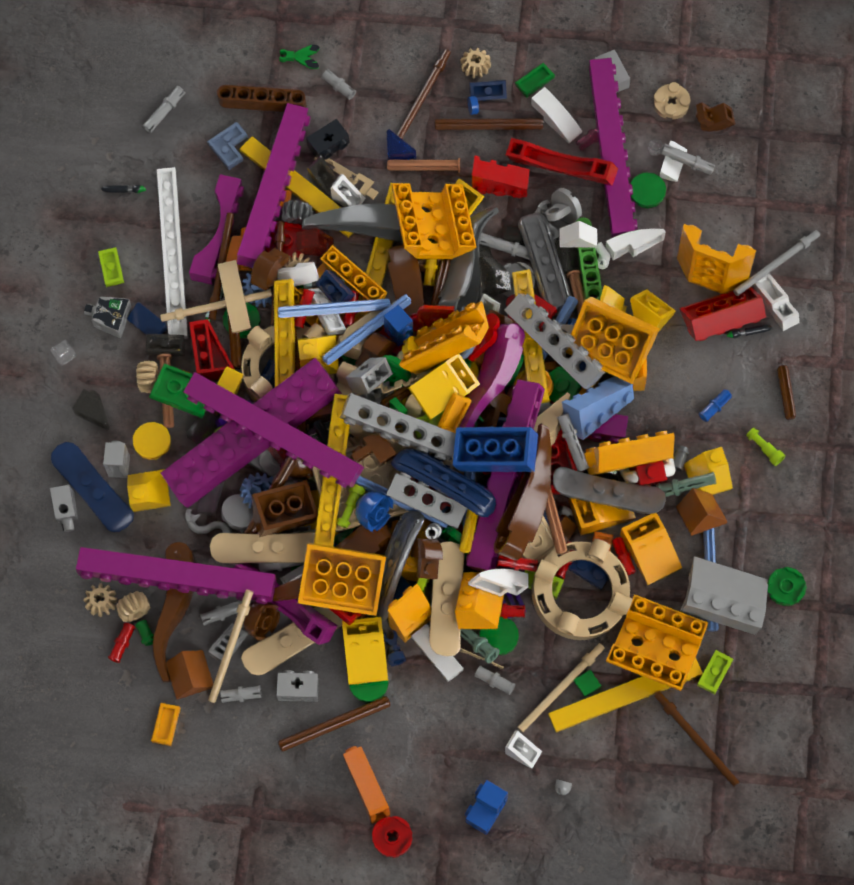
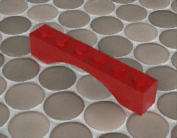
M511 138L506 152V156L516 163L613 186L618 168L610 161L567 155L515 138Z

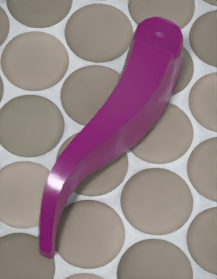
M500 324L497 329L498 338L485 351L482 366L477 377L480 385L470 392L468 398L472 401L459 427H473L485 407L511 380L520 361L525 332L518 324Z

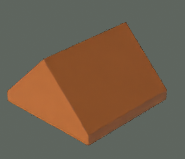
M692 488L676 506L691 536L727 523L714 496L710 493Z
M203 650L181 651L166 662L177 700L212 689L213 680Z

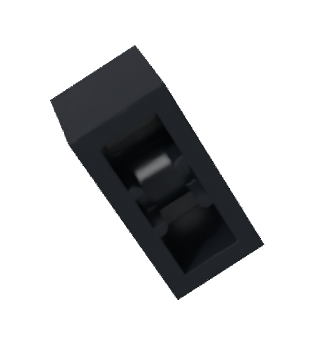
M337 119L306 137L308 148L319 162L329 159L333 153L345 149L350 143L349 134Z

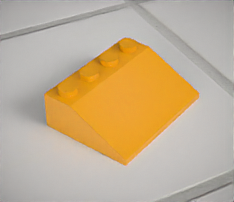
M590 297L584 301L571 335L575 338V343L579 347L583 346L589 352L588 356L592 360L596 359L602 364L603 367L601 369L633 384L653 346L659 328ZM568 348L566 353L572 355L573 351L571 348Z
M308 543L298 603L376 616L386 556Z

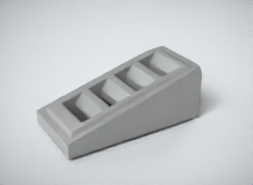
M233 623L208 651V654L220 663L223 655L218 652V649L225 652L226 648L222 644L228 643L227 637L231 635ZM242 629L240 630L239 635L241 636L237 639L232 656L248 636V633Z

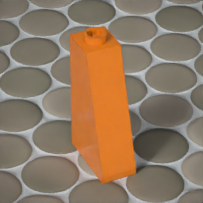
M353 746L347 749L343 757L371 823L373 824L382 818L389 817V806L362 747L357 748Z

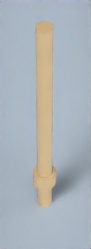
M270 289L244 295L245 302L272 297V292ZM222 300L188 309H175L174 312L161 314L160 316L162 322L173 319L182 320L186 316L226 308L227 306L226 301Z
M251 590L245 591L242 603L238 605L236 611L238 614L208 698L210 702L215 703L243 621L249 613V604L253 595Z
M599 643L590 653H586L581 658L582 661L517 728L523 733L587 666L590 667L595 662V658L605 649L604 646Z

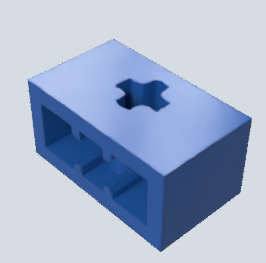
M399 305L383 316L384 331L397 343L398 347L404 344L403 341L413 336V320Z

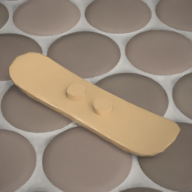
M315 532L270 534L259 537V534L220 533L211 540V556L216 561L227 564L304 563L307 544H314Z
M450 541L440 543L443 550V560H439L438 579H432L429 643L431 649L436 654L442 656H455L460 650V629H458L455 608L463 576L464 553L460 552L459 544Z
M317 606L314 608L337 624L336 630L342 626L343 620L330 609ZM292 622L273 635L247 648L243 652L241 659L244 667L251 674L263 675L315 642L306 637L298 626Z

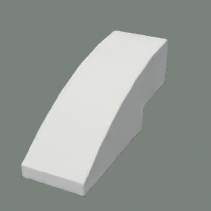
M544 87L532 97L531 105L544 116V121L567 143H571L582 133L576 121L547 88Z
M641 229L627 232L607 240L605 248L613 260L630 252L632 257H635L663 241L666 232L664 229Z
M770 273L754 284L758 294L762 296L765 306L783 331L799 323V313L789 302L788 295Z
M511 569L487 570L476 575L468 582V585L500 597L507 592L517 596L528 588V574Z

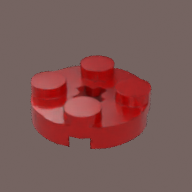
M401 817L382 818L373 828V844L375 849L383 856L397 858L406 853L412 844L413 835L410 825ZM396 832V838L398 839L396 841H388L389 837L387 834Z

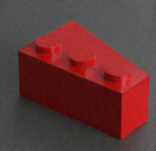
M474 156L472 188L480 194L508 195L515 198L527 197L530 169L507 164V167L497 165L495 160H490L489 163L480 160L479 156Z
M209 320L189 322L196 373L212 381L220 379L226 367L235 370Z

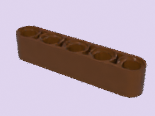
M222 85L217 90L218 101L223 108L285 112L287 103L307 107L305 94L301 90Z

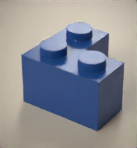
M486 780L484 785L480 784L475 792L476 803L474 806L470 805L465 812L466 823L485 835L488 834L508 798V792Z

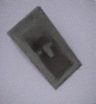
M320 156L307 168L308 177L324 194L330 196V188L337 180V177L323 157Z

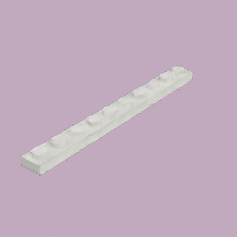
M175 167L157 169L167 313L174 312L175 309L179 308L186 309ZM187 316L182 320L173 319L167 321L169 340L188 339Z

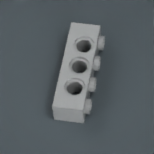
M403 472L400 475L395 474L386 493L390 498L456 529L459 527L467 510L466 507L454 499L446 497L447 495L442 492L429 489V485L420 480L418 483L412 481L411 476ZM406 486L414 487L415 494L413 496L405 495L404 488ZM424 494L432 496L433 502L430 505L422 502ZM447 502L450 505L449 513L441 512V503Z

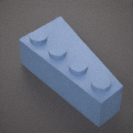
M614 376L599 383L595 389L591 387L586 390V393L573 396V399L570 401L567 399L562 401L563 414L569 413L572 425L577 430V437L584 440L634 399L633 384Z

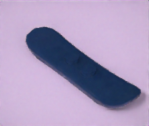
M64 442L51 453L53 466L77 491L109 531L114 533L120 532L133 522V510L109 486L77 445L71 442Z
M413 448L401 450L394 456L391 464L396 470L408 474L442 492L480 517H488L494 513L497 505L496 499L492 492L483 485Z

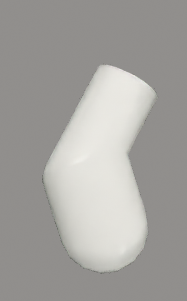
M600 242L597 244V248H595L599 254L597 259L598 268L605 269L609 265L611 256L603 243Z

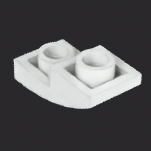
M308 262L297 263L295 267L280 268L277 278L278 280L293 279L294 286H300L319 280V275L315 263Z

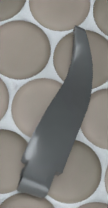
M392 204L347 206L317 213L302 221L303 230L328 229L347 231L403 243L396 206Z
M497 207L483 210L470 218L477 247L470 252L451 259L446 282L438 297L440 299L438 306H454L455 311L458 310L460 312L472 302L478 303L481 287L479 241L482 229L488 220L499 213Z

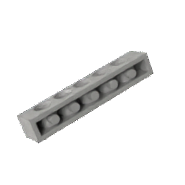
M519 293L504 311L584 389L591 388L605 373L601 369L603 367L602 364L596 359L592 360L588 356L589 352L583 346L579 347L571 334H565L561 330L562 326L556 320L552 321L548 317L549 313L543 307L536 306L534 304L535 299L532 296ZM528 309H531L532 316L528 319L526 317V311ZM541 322H544L546 325L543 332L539 329ZM555 335H558L559 342L554 345L552 339ZM568 348H571L573 351V354L570 358L566 356V350ZM582 361L586 363L584 371H581L579 368V364Z
M350 393L347 396L340 416L341 419H344V423L352 426L357 424L362 426L364 431L380 433L382 438L388 440L393 438L398 440V443L403 446L409 447L411 445L416 447V450L425 454L428 452L432 453L439 460L445 461L452 458L454 454L455 433ZM359 410H364L367 413L366 419H362L359 416ZM377 417L384 418L385 426L377 423ZM395 424L402 425L403 433L396 431ZM414 431L420 432L421 440L414 438ZM432 438L438 439L439 447L432 445Z

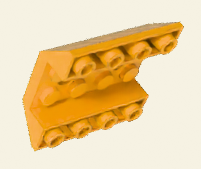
M392 183L391 186L404 249L416 259H454L476 249L477 246L463 184H445L442 192H412L410 183ZM422 207L428 208L430 212H425ZM428 239H434L436 244L431 243Z
M683 225L677 260L688 282L723 294L734 290L749 279L756 250L749 245L738 244L734 255L730 256L727 252L716 251L708 245H700L702 230L694 225Z
M333 245L320 258L322 264L317 269L319 278L325 270L334 271L340 279L345 281L344 283L351 291L359 293L358 301L385 299L387 291ZM295 286L294 306L299 305L303 293L302 288L297 289ZM371 311L358 312V314L355 316L354 323L363 318ZM340 313L339 316L343 322L344 313ZM317 315L307 316L306 322L310 326L316 323L323 328ZM338 334V335H336V344H337V341H338L339 336H340V335H343V334Z
M482 301L476 304L472 302L460 312L456 310L444 320L440 318L435 321L433 326L429 328L425 326L418 330L414 341L419 349L415 351L409 350L404 353L400 366L417 375L480 344L489 328Z
M667 431L655 433L656 436L649 437L648 434L636 436L637 440L630 441L629 438L619 439L618 444H611V441L599 443V447L585 449L584 457L589 466L586 470L588 474L596 475L672 459L674 454V433L667 434Z
M634 594L625 621L615 644L613 643L606 662L681 691L699 651L708 622ZM639 639L642 645L635 646L632 644V640ZM675 653L680 659L673 661L669 658V655Z

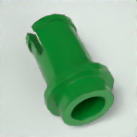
M147 620L139 621L135 627L142 638L141 643L145 644V646H150L153 644L154 634H152Z

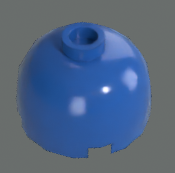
M381 492L366 493L356 502L355 515L357 521L371 532L374 529L376 531L380 530L391 516L388 512L389 508L393 509V500Z

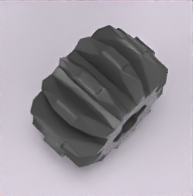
M297 200L284 202L281 212L282 220L302 225L303 219L312 216V206Z

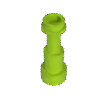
M752 428L746 435L748 440L751 441L753 439L762 448L761 451L770 459L769 461L774 466H777L786 455L758 435L759 430Z
M357 484L353 488L350 487V494L345 503L346 508L342 517L337 519V525L348 528L351 524L349 518L353 509H356L357 500L365 494V488Z

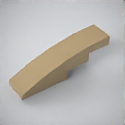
M233 260L220 263L218 268L232 332L234 334L251 330L237 262Z

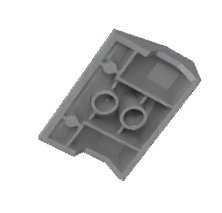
M694 556L688 577L689 586L686 598L680 611L754 635L760 631L766 612L768 579Z

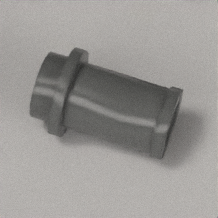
M678 445L674 449V465L676 471H683L686 456L689 455L687 447Z

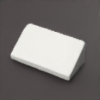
M670 141V146L687 153V149ZM665 156L660 177L677 182L683 163Z

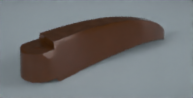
M401 244L388 248L390 263L387 265L395 300H398L403 295L411 298V304L403 309L410 317L411 314L417 313L419 307L424 305L423 288L418 260L405 250L404 245ZM413 331V336H414V337L417 336V332H416V331Z
M542 423L537 428L538 441L535 472L524 473L495 530L498 535L494 543V552L512 560L520 559L525 552L527 544L533 542L549 497L551 483V439L549 428Z
M387 523L380 530L376 531L374 529L373 532L361 525L339 543L336 548L382 555L387 550L393 532ZM302 574L276 587L273 601L299 598Z
M172 543L165 551V559L195 563L194 554L185 543ZM172 588L166 590L164 605L153 639L154 661L162 682H170L166 667L167 644L170 636L189 608L193 591L182 593Z

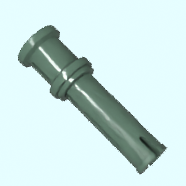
M714 472L680 481L672 479V482L656 483V487L663 490L666 497L671 495L679 496L681 492L691 490L692 488L697 489L716 484Z
M460 629V636L473 646L475 653H479L485 658V662L492 663L498 657L499 649L492 647L485 637L478 636L472 629Z

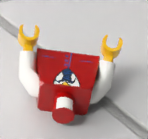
M674 455L672 459L617 471H620L626 483L638 484L639 486L667 482V477L675 474Z

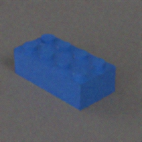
M531 427L456 428L453 466L460 472H535L538 433Z

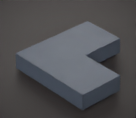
M235 122L207 141V144L226 168L230 170L243 161V157L234 146L248 138L242 127Z

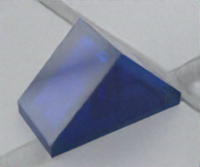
M390 129L386 131L388 160L417 159L416 150Z

